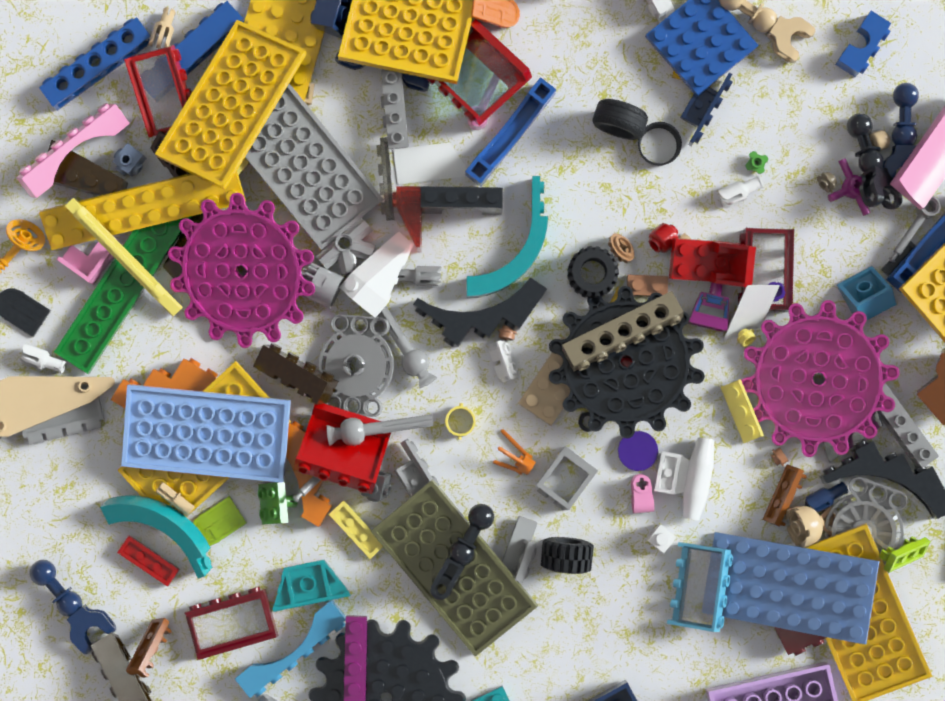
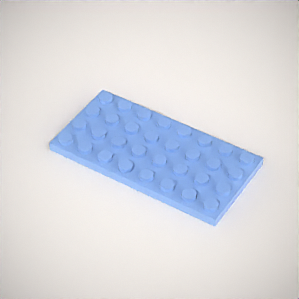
M129 384L127 385L121 466L283 483L285 478L291 400Z

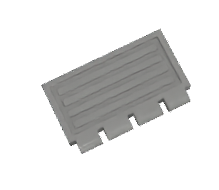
M83 384L81 389L86 390L89 385ZM98 397L91 403L23 430V438H28L29 445L44 442L43 434H46L48 441L64 437L63 429H66L67 436L84 432L83 424H86L87 431L102 428L100 420L104 419L100 398Z

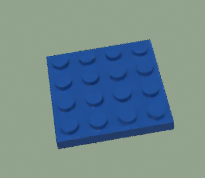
M688 0L645 35L646 39L696 97L759 46L729 10L721 6L719 0Z

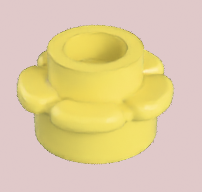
M745 328L738 333L737 342L742 344L743 347L750 346L756 340L753 329L748 330Z

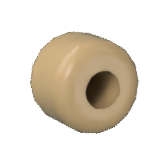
M878 130L869 134L872 146L880 147L881 151L889 147L890 136L884 130Z

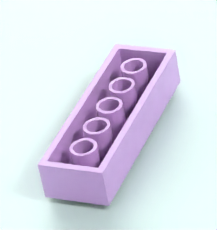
M826 662L705 689L708 701H838L830 665Z

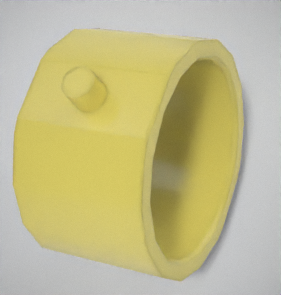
M459 403V406L452 408L447 413L445 419L448 431L454 436H458V440H462V436L470 434L476 423L473 412L467 407H463V403ZM458 409L468 411L473 418L470 430L462 434L453 432L448 425L450 414Z

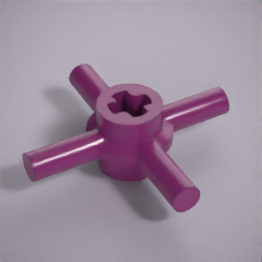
M846 158L838 161L846 179L840 190L827 196L828 200L833 202L844 196L856 199L863 216L871 213L868 206L863 203L859 191L862 183L861 176L853 175Z

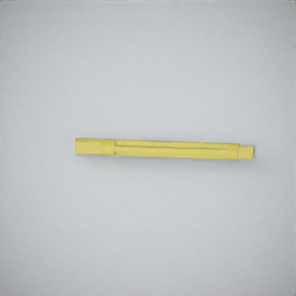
M74 198L65 205L73 216L172 317L183 308L84 206H81Z

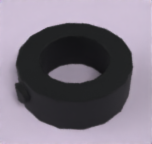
M581 413L578 420L579 427L583 431L591 432L589 428L583 425L584 417L590 416V413Z

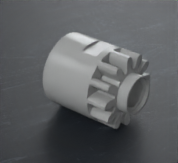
M311 263L308 269H302L301 274L304 279L315 285V292L311 296L304 297L330 309L341 290L339 287L344 282V277Z

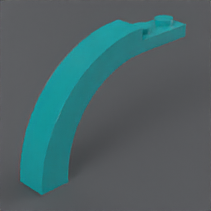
M532 176L531 229L524 247L511 262L501 269L484 275L467 276V298L488 296L509 287L518 281L537 259L548 227V216H540V214H544V201H540V194H544V182L540 181V176Z

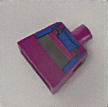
M711 283L709 293H699L687 324L721 332L727 331L729 298L721 296L723 285Z

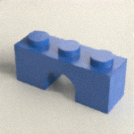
M871 10L856 31L865 38L866 46L864 48H856L849 44L835 65L854 77L859 73L863 74L869 66V63H867L869 57L874 58L880 49L877 46L880 40L885 41L891 32L888 29L891 22Z

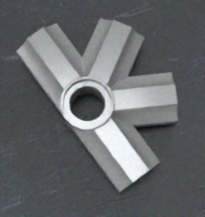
M361 217L316 256L317 260L325 269H329L339 261L341 275L351 274L358 267L356 257L366 260L373 254L376 245L362 241L373 230ZM347 239L350 242V246L342 249L338 245L339 241Z

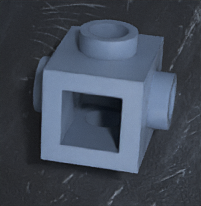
M127 143L123 149L117 150L114 154L115 159L112 162L117 165L115 169L123 176L129 174L132 177L142 170V164L147 158Z

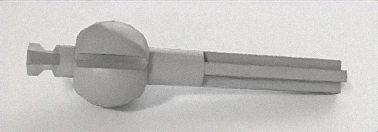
M385 306L378 316L386 319L390 324L389 333L404 355L402 358L403 370L408 375L419 378V388L428 386L437 377L427 371L429 367L427 354L420 349H413L392 314Z
M432 414L367 424H363L357 418H348L341 423L340 428L327 425V438L329 445L342 439L346 445L356 446L364 441L365 436L433 426Z

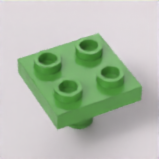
M285 481L283 483L258 484L257 494L261 508L259 516L262 520V525L288 523L287 508L297 507L298 502H290V500H293V496L296 495L286 496Z

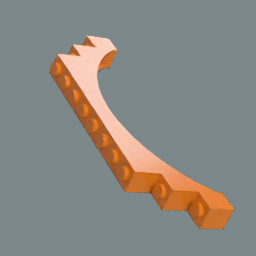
M183 358L172 378H170L171 373L162 368L159 371L153 369L143 386L204 391L217 379L218 374L209 368L206 371L200 368L201 363L193 358H190V360ZM132 378L129 381L123 379L111 398L113 402L123 408L126 407L127 385H141ZM296 421L290 423L288 428L286 458L292 469L305 435V431H303L304 426ZM293 470L299 489L313 477ZM320 480L304 497L302 496L304 512L301 517L318 527L321 526L333 506L329 503L331 500L324 495L316 496L324 482L323 480Z

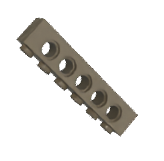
M671 291L563 344L562 351L572 370L576 371L579 369V371H582L596 360L597 362L605 360L608 354L612 352L619 353L625 350L627 345L631 343L637 344L651 333L652 335L660 333L663 327L669 324L670 326L678 324L683 318L684 311ZM663 312L666 316L664 318H657L655 313ZM645 321L647 326L639 327L636 323ZM620 330H627L629 335L621 336L618 332ZM602 339H609L611 343L609 345H602L600 341ZM588 347L593 352L591 354H584L582 350Z

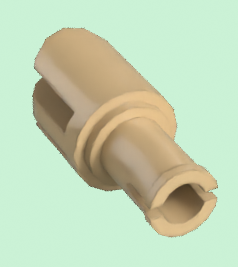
M169 7L163 9L160 21L154 25L148 43L149 46H153L156 33L159 34L156 48H161L164 36L167 37L164 47L170 45L174 32L172 22L176 14L172 8L169 15Z

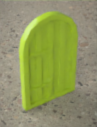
M229 496L200 514L193 524L200 530L209 546L219 543L222 539L247 524V522Z

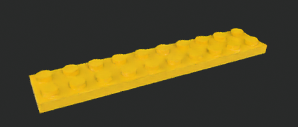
M237 171L226 190L190 173L77 202L84 206L111 235H116L202 214L201 204L206 199L214 201L219 209L227 208L230 204V196L233 193H240L244 196V192ZM65 205L40 210L39 215L51 250L96 240Z

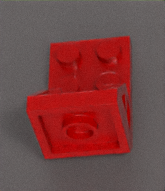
M673 238L669 279L707 281L716 284L747 287L752 285L756 247L733 242Z

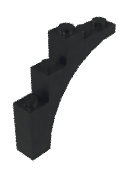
M530 277L523 287L509 299L479 311L458 312L444 310L432 306L419 298L416 299L413 306L416 307L415 312L422 317L427 315L432 318L431 323L440 329L445 327L442 336L445 337L444 342L451 347L454 345L459 347L472 327L475 329L474 333L482 339L485 336L490 338L502 319L505 320L504 324L513 330L515 328L520 330L547 291V288Z
M865 439L855 445L856 448L851 450L855 457L854 459L850 456L841 461L842 465L836 468L834 465L823 470V475L819 476L823 484L855 475H871L885 478L911 492L925 506L933 519L945 516V488L933 466L917 467L914 469L915 473H913L903 454H896V452L885 456L884 461L874 441L867 442Z

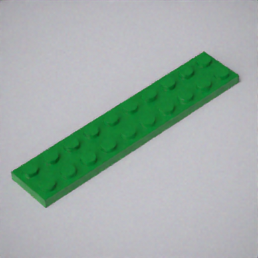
M182 219L133 230L123 247L154 276L167 256L169 249L182 233L179 228V223ZM114 259L54 351V353L87 374H90L145 289L116 259Z

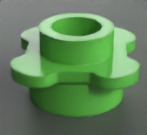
M752 151L749 154L750 159L745 167L747 170L762 174L765 171L764 166L768 162V157Z

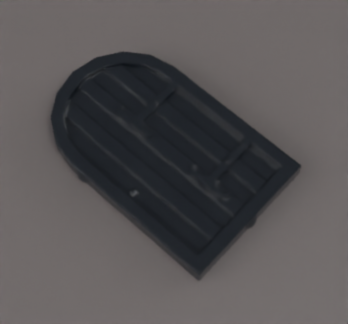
M8 288L0 293V316L34 337L51 310L23 291L15 288Z

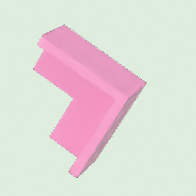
M98 242L88 256L71 245L64 256H58L56 260L94 285L114 257Z

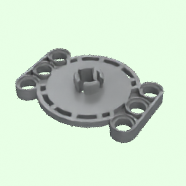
M336 315L331 320V327L337 333L331 336L325 343L318 362L320 372L327 371L334 375L335 380L339 381L335 388L337 392H333L330 400L333 398L337 399L339 402L338 408L350 411L348 408L349 402L355 400L358 403V409L353 413L376 417L383 410V405L377 397L388 387L394 371V358L391 349L382 338V336L389 332L390 324L386 319L380 317ZM339 318H343L346 321L343 329L336 327V321ZM360 319L365 322V328L362 331H358L355 327L356 322ZM378 321H382L385 324V329L380 333L375 330V324ZM332 341H333L334 344H333L332 347L330 348L329 352H326L328 346H329V345L332 343ZM383 346L386 348L389 357H387ZM324 356H326L325 369H323ZM355 358L360 361V364H363V368H360L356 373L350 367L352 360ZM388 362H390L389 374H387V372H388ZM387 379L384 386L381 389H379V387L383 384L384 380ZM371 402H375L378 405V410L374 414L368 411V405Z
M857 476L852 478L849 482V490L852 494L840 499L831 508L826 517L825 528L827 531H832V536L867 523L872 529L871 535L879 553L883 549L886 551L888 547L893 548L896 537L900 538L894 550L899 549L902 545L904 531L903 523L897 510H902L906 507V495L902 491ZM853 482H863L864 489L860 492L854 491L852 488ZM881 488L884 491L883 497L880 499L874 498L872 496L873 489ZM901 495L904 498L903 504L895 506L892 503L893 496ZM855 497L856 500H855V501H851L850 498ZM847 500V504L838 511L836 508ZM832 513H834L836 516L833 519L832 526L828 525ZM897 519L900 524V532H896L894 521Z

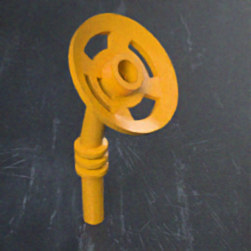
M22 219L12 220L8 223L6 234L14 246L3 258L0 257V274L2 273L1 270H5V267L9 266L8 263L21 249L37 251L44 246L45 235L38 226ZM20 226V228H17L14 231L11 230L14 227ZM27 229H30L32 232H34L37 238H34L29 231H27Z

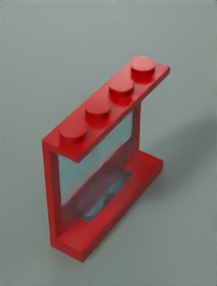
M475 19L471 23L473 32L468 36L457 84L428 78L427 80L432 85L435 83L438 86V91L444 97L449 96L452 99L451 103L458 110L461 108L465 112V117L471 123L475 121L480 126L532 78L530 69Z

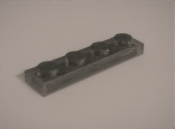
M387 137L380 138V145H377V157H381L382 164H378L379 176H383V183H379L380 195H384V202H381V213L386 215L387 221L395 220L390 151Z

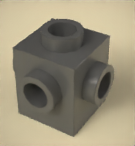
M379 470L373 493L361 492V495L366 496L372 502H379L389 496L392 487L390 485L392 474Z

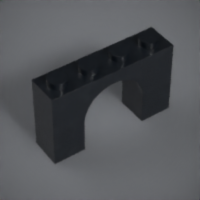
M421 186L422 214H442V210L475 209L482 211V215H502L503 188Z

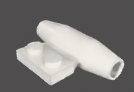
M698 437L690 460L680 454L665 451L661 453L654 491L672 495L683 493V518L698 521L700 519L708 497L713 471L714 440Z

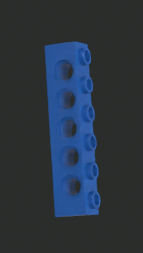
M137 17L127 20L123 24L124 27L120 30L112 31L108 34L106 40L97 42L88 53L77 56L75 62L70 66L62 67L53 78L49 77L42 82V86L39 89L57 111L125 63L124 59L136 55L148 46L151 36ZM126 36H133L131 42L124 43V39ZM111 47H116V52L113 55H108V50ZM97 58L100 59L99 65L93 67L92 61ZM79 70H83V76L81 78H76V73ZM67 82L66 89L59 90L60 84Z

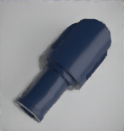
M843 481L829 489L822 487L806 496L805 506L811 507L818 513L832 506L835 499L849 492Z

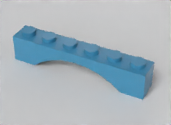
M331 600L314 614L313 623L307 637L294 652L274 662L252 664L237 676L235 680L249 698L253 695L256 697L260 696L266 691L264 686L269 682L272 684L276 683L282 678L280 673L285 669L290 671L298 665L297 659L301 656L304 658L308 657L314 652L313 646L317 643L322 645L330 639L328 634L333 630L336 632L341 630L345 626V614Z

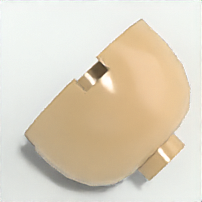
M797 506L790 508L786 512L785 519H789L790 523L789 526H786L787 531L796 546L801 545L802 548L813 545L821 538L824 520L814 509L807 506Z

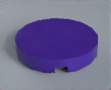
M635 431L631 438H622L617 449L618 457L622 464L634 471L648 469L655 463L658 456V445L655 439L643 431Z

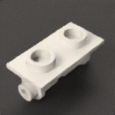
M505 340L489 344L490 349L488 350L493 363L499 360L501 363L494 366L498 379H501L502 383L518 378V369L512 361L509 344Z

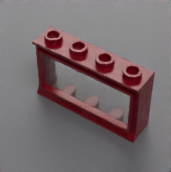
M746 227L743 233H740L739 243L756 247L752 285H768L770 282L782 283L785 296L779 299V301H773L769 311H788L789 307L793 304L795 229ZM742 287L741 293H738V305L746 287Z
M259 586L249 589V594L241 596L240 592L228 595V600L221 601L220 598L208 601L209 605L202 607L201 603L189 606L190 611L184 614L188 622L197 660L279 636L266 589L260 590Z

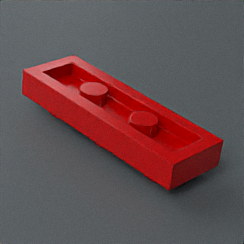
M130 535L117 552L167 587L180 570Z

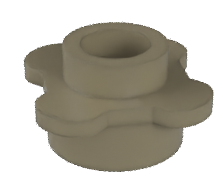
M823 172L821 176L817 177L819 186L829 193L831 189L836 188L837 180L832 173Z

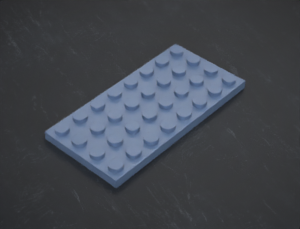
M715 532L712 547L731 550L733 556L732 565L728 569L730 582L725 590L727 604L723 608L722 616L859 644H867L880 561ZM711 552L702 613L714 615L722 557L720 553Z

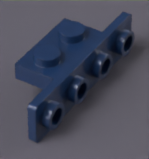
M728 73L718 92L709 87L698 97L693 94L680 117L682 120L697 127L688 144L689 146H692L694 142L698 144L704 134L700 131L704 125L708 127L713 118V115L710 113L713 108L718 109L723 100L720 96L723 90L726 92L729 90L733 83L730 80L733 74Z

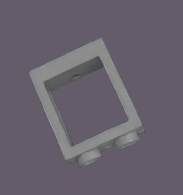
M564 446L536 484L539 488L537 492L545 498L551 496L555 499L553 504L561 510L565 508L570 510L598 470ZM564 456L588 474L568 502L543 485Z

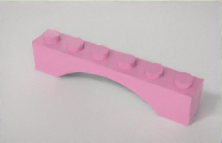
M105 103L97 109V114L85 118L82 121V126L78 129L76 127L71 129L66 134L68 137L63 141H56L51 145L52 149L49 152L41 153L35 158V163L31 166L26 165L19 171L20 175L16 179L30 197H39L53 185L60 163L75 146L93 137L115 136L130 124L116 104Z

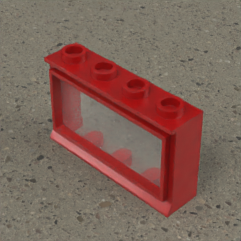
M174 45L124 59L149 138L156 136L159 131L168 133L192 94L191 89L187 88L185 82L187 80L186 71L184 68L181 69L179 62L181 61V54L178 49H175Z

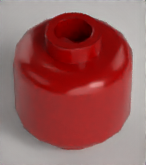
M659 224L649 234L648 242L650 247L658 253L668 252L672 249L673 238H678V230L671 224Z

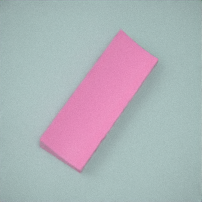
M945 106L890 183L891 186L919 210L926 206L945 178Z

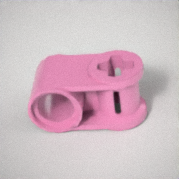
M643 474L633 476L631 479L633 514L654 512L651 480ZM640 478L646 482L645 485H642V489L636 485Z

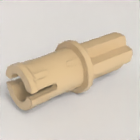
M162 483L156 490L160 496L171 503L170 506L176 507L186 517L195 507L180 496L181 493H176L165 483Z

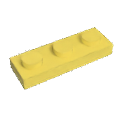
M741 379L720 387L743 444L764 436Z
M342 501L329 514L369 559L383 548L382 544L372 534L371 529L345 501Z

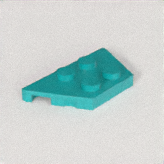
M325 559L289 566L283 569L275 604L273 605V612L351 596V594Z

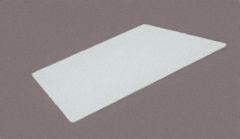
M450 143L393 150L398 185L466 176L465 171L467 168Z
M748 285L723 340L738 336V333L745 328L748 330L761 328L780 285Z

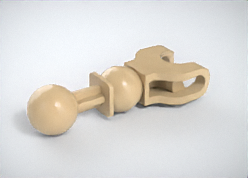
M719 0L724 9L729 11L738 9L749 16L750 19L747 23L750 24L752 22L757 31L767 33L766 36L772 41L774 53L789 63H796L799 58V52L791 45V36L797 34L804 38H810L816 32L815 28L803 18L793 17L786 19L782 16L777 18L773 9L763 7L762 3L756 7L747 0Z

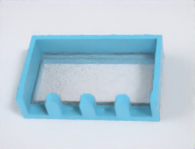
M678 542V546L682 547L681 559L678 558L676 560V567H679L678 579L673 581V587H677L676 596L670 602V607L674 608L673 618L667 620V624L720 632V628H723L724 625L722 612L727 604L725 590L730 582L728 569L733 561L731 550Z

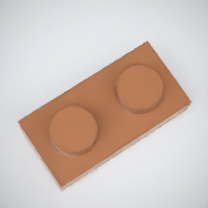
M627 275V286L633 290V296H650L656 292L665 295L668 293V276Z

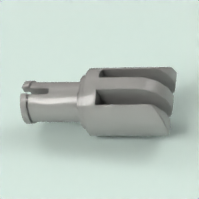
M417 266L415 270L401 269L397 277L398 282L411 281L417 286H441V281H439L441 273H438L441 271V266Z

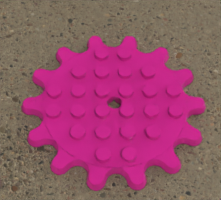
M233 193L230 196V204L226 210H220L214 201L206 199L201 204V210L204 215L202 222L195 223L185 218L179 223V228L185 234L187 242L183 247L174 246L168 251L169 258L179 263L182 267V274L171 280L170 287L174 292H185L190 296V304L184 312L188 320H195L201 316L206 317L210 322L208 333L213 340L221 339L223 334L229 330L236 334L238 344L242 348L251 346L255 332H262L270 342H277L281 338L279 322L282 319H287L293 324H299L303 320V312L296 305L297 297L302 295L311 296L315 292V285L304 279L301 274L302 267L311 264L314 255L308 249L299 250L294 246L293 238L299 232L298 223L292 220L283 225L277 224L273 218L275 207L269 200H264L257 210L251 211L246 206L244 196L240 193ZM239 265L247 270L245 276L239 274Z
M826 300L821 304L817 315L809 316L805 313L802 305L794 303L789 307L790 320L786 325L779 326L772 320H765L762 323L761 330L766 335L767 342L761 348L749 346L744 350V357L755 365L756 371L753 376L743 378L741 381L746 392L755 393L759 398L758 405L753 408L758 422L768 419L775 424V431L772 434V442L775 445L781 446L789 438L796 437L801 441L802 453L806 457L814 456L818 445L822 442H829L837 454L844 455L849 451L848 437L850 434L858 432L867 439H872L877 435V428L871 420L874 412H891L894 410L895 401L884 394L883 385L887 381L896 380L900 375V371L895 365H885L881 362L880 353L889 346V338L884 334L872 338L867 337L863 333V326L867 321V317L863 312H854L849 319L841 320L836 315L835 303L831 300ZM816 373L824 375L825 381L823 384L818 385L814 382L813 377Z

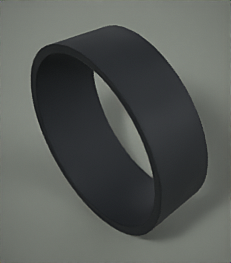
M653 122L647 125L643 136L638 139L639 152L642 158L651 165L662 166L669 164L681 152V136L674 126L666 122ZM652 129H665L676 140V152L665 163L651 162L641 152V140Z

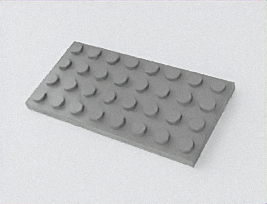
M288 84L245 158L319 249L323 250L384 199L294 88Z

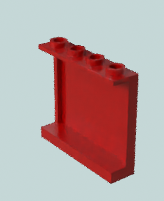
M315 404L301 447L296 456L293 470L301 474L317 477L323 481L337 483L342 487H349L362 493L372 494L391 432L365 436L364 441L356 446L346 445L342 439L329 445L327 425L340 428L341 423L348 418L360 419L363 424L380 421L328 404Z

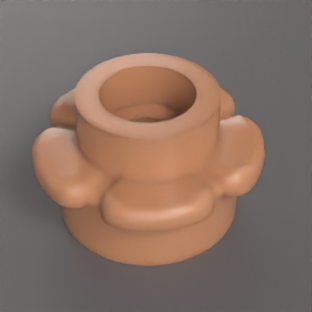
M503 325L502 329H498L500 339L513 341L515 335H517L516 331L506 325Z
M781 448L772 449L774 454L771 455V458L777 466L779 464L784 466L788 459Z

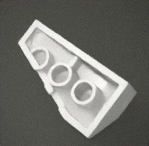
M397 232L358 266L339 288L373 317H377L389 302L394 284H397L399 272L405 265L414 244L400 232Z

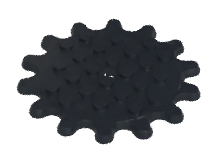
M622 286L618 290L617 299L612 303L605 302L601 296L595 298L588 297L589 312L586 315L579 316L573 312H566L563 315V323L569 328L570 334L566 339H553L549 343V350L563 359L562 366L550 372L549 380L552 384H565L570 388L569 396L563 401L565 411L574 412L579 408H585L589 411L588 427L591 431H600L606 422L613 421L618 424L620 435L628 439L633 437L636 424L640 421H646L653 430L660 432L666 427V420L664 418L666 409L673 407L681 412H686L691 408V401L685 396L683 389L690 383L700 384L705 378L702 370L694 368L690 364L691 356L700 353L704 348V343L698 338L687 339L684 337L682 329L689 322V315L686 312L683 313V318L678 324L674 326L669 324L663 327L660 333L655 335L651 333L645 336L643 341L637 344L631 343L627 345L625 350L619 353L612 352L608 354L605 360L600 362L596 360L582 371H579V369L573 371L562 351L563 344L663 296L662 294L652 293L646 302L639 303L633 297V290L628 286ZM663 312L655 313L657 318H664L666 316ZM645 321L636 323L639 327L647 326ZM620 330L618 332L621 336L629 335L627 330ZM602 339L600 343L602 345H609L611 341L609 339ZM587 347L582 352L584 354H591L593 350ZM622 358H630L632 364L628 368L622 366L620 363Z
M367 620L365 701H383L381 694L384 692L391 694L392 701H466V696L462 691L452 690L448 684L449 678L459 671L457 661L448 660L441 662L435 657V650L440 642L436 635L430 634L422 641H414L410 635L411 625L406 620H400L396 624L395 630L389 634L381 631L376 620ZM341 632L336 636L335 642L340 649V654L336 659H329L327 657L317 659L316 668L325 675L326 683L322 687H315L309 691L310 701H344L345 632Z

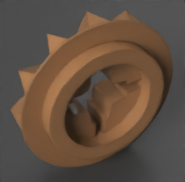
M614 233L608 238L610 251L613 252L614 257H617L620 262L628 263L634 259L633 246L627 238L618 233Z

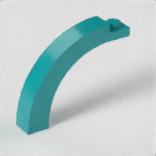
M125 495L109 498L100 507L109 525L118 522H138L165 533L185 553L198 579L205 577L213 568L210 558L206 555L211 547L205 537L186 516L171 506L148 497Z

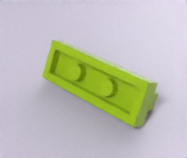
M911 536L910 540L905 539L903 545L897 550H894L892 547H888L886 551L883 549L879 557L887 561L884 570L890 573L924 557L931 541L926 537L917 540Z

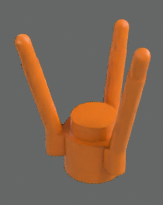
M501 429V433L524 456L520 455L518 458L502 447H498L500 452L516 461L515 466L517 467L494 460L493 464L515 471L520 475L522 473L528 475L536 463L532 460L533 456L527 453L504 429Z

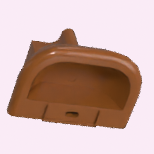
M945 348L942 349L936 365L938 375L917 391V396L943 426L945 425Z

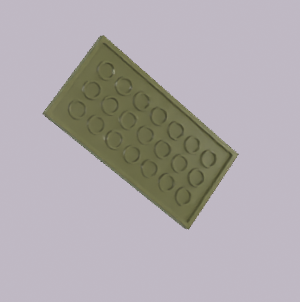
M432 479L375 526L371 532L476 657L536 609L538 604L524 587L515 580L514 575L480 535H478L473 544L477 547L474 549V558L470 564L464 566L465 568L451 595L443 600H437L431 595V586L446 559L449 558L448 551L450 546L458 541V537L463 538L470 525L468 520ZM440 584L438 586V592L440 594H444L446 592V586Z

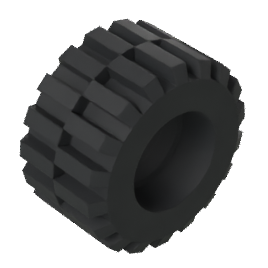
M599 246L582 248L578 253H575L569 263L567 270L569 284L577 294H581L584 298L603 297V295L608 294L613 289L618 280V263L614 260L613 254L610 255L607 249H600ZM595 261L603 266L605 276L601 282L590 284L582 278L581 269L586 262Z
M546 538L542 542L540 565L547 570L559 573H587L592 569L594 545L577 538Z

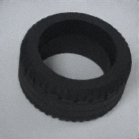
M602 99L597 104L592 122L596 128L607 134L628 140H638L644 134L648 116L645 111L627 102L615 99Z

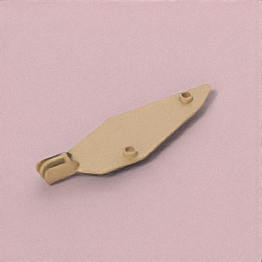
M10 376L0 380V437H9L93 402L114 386V378ZM83 384L89 385L86 390L81 389Z

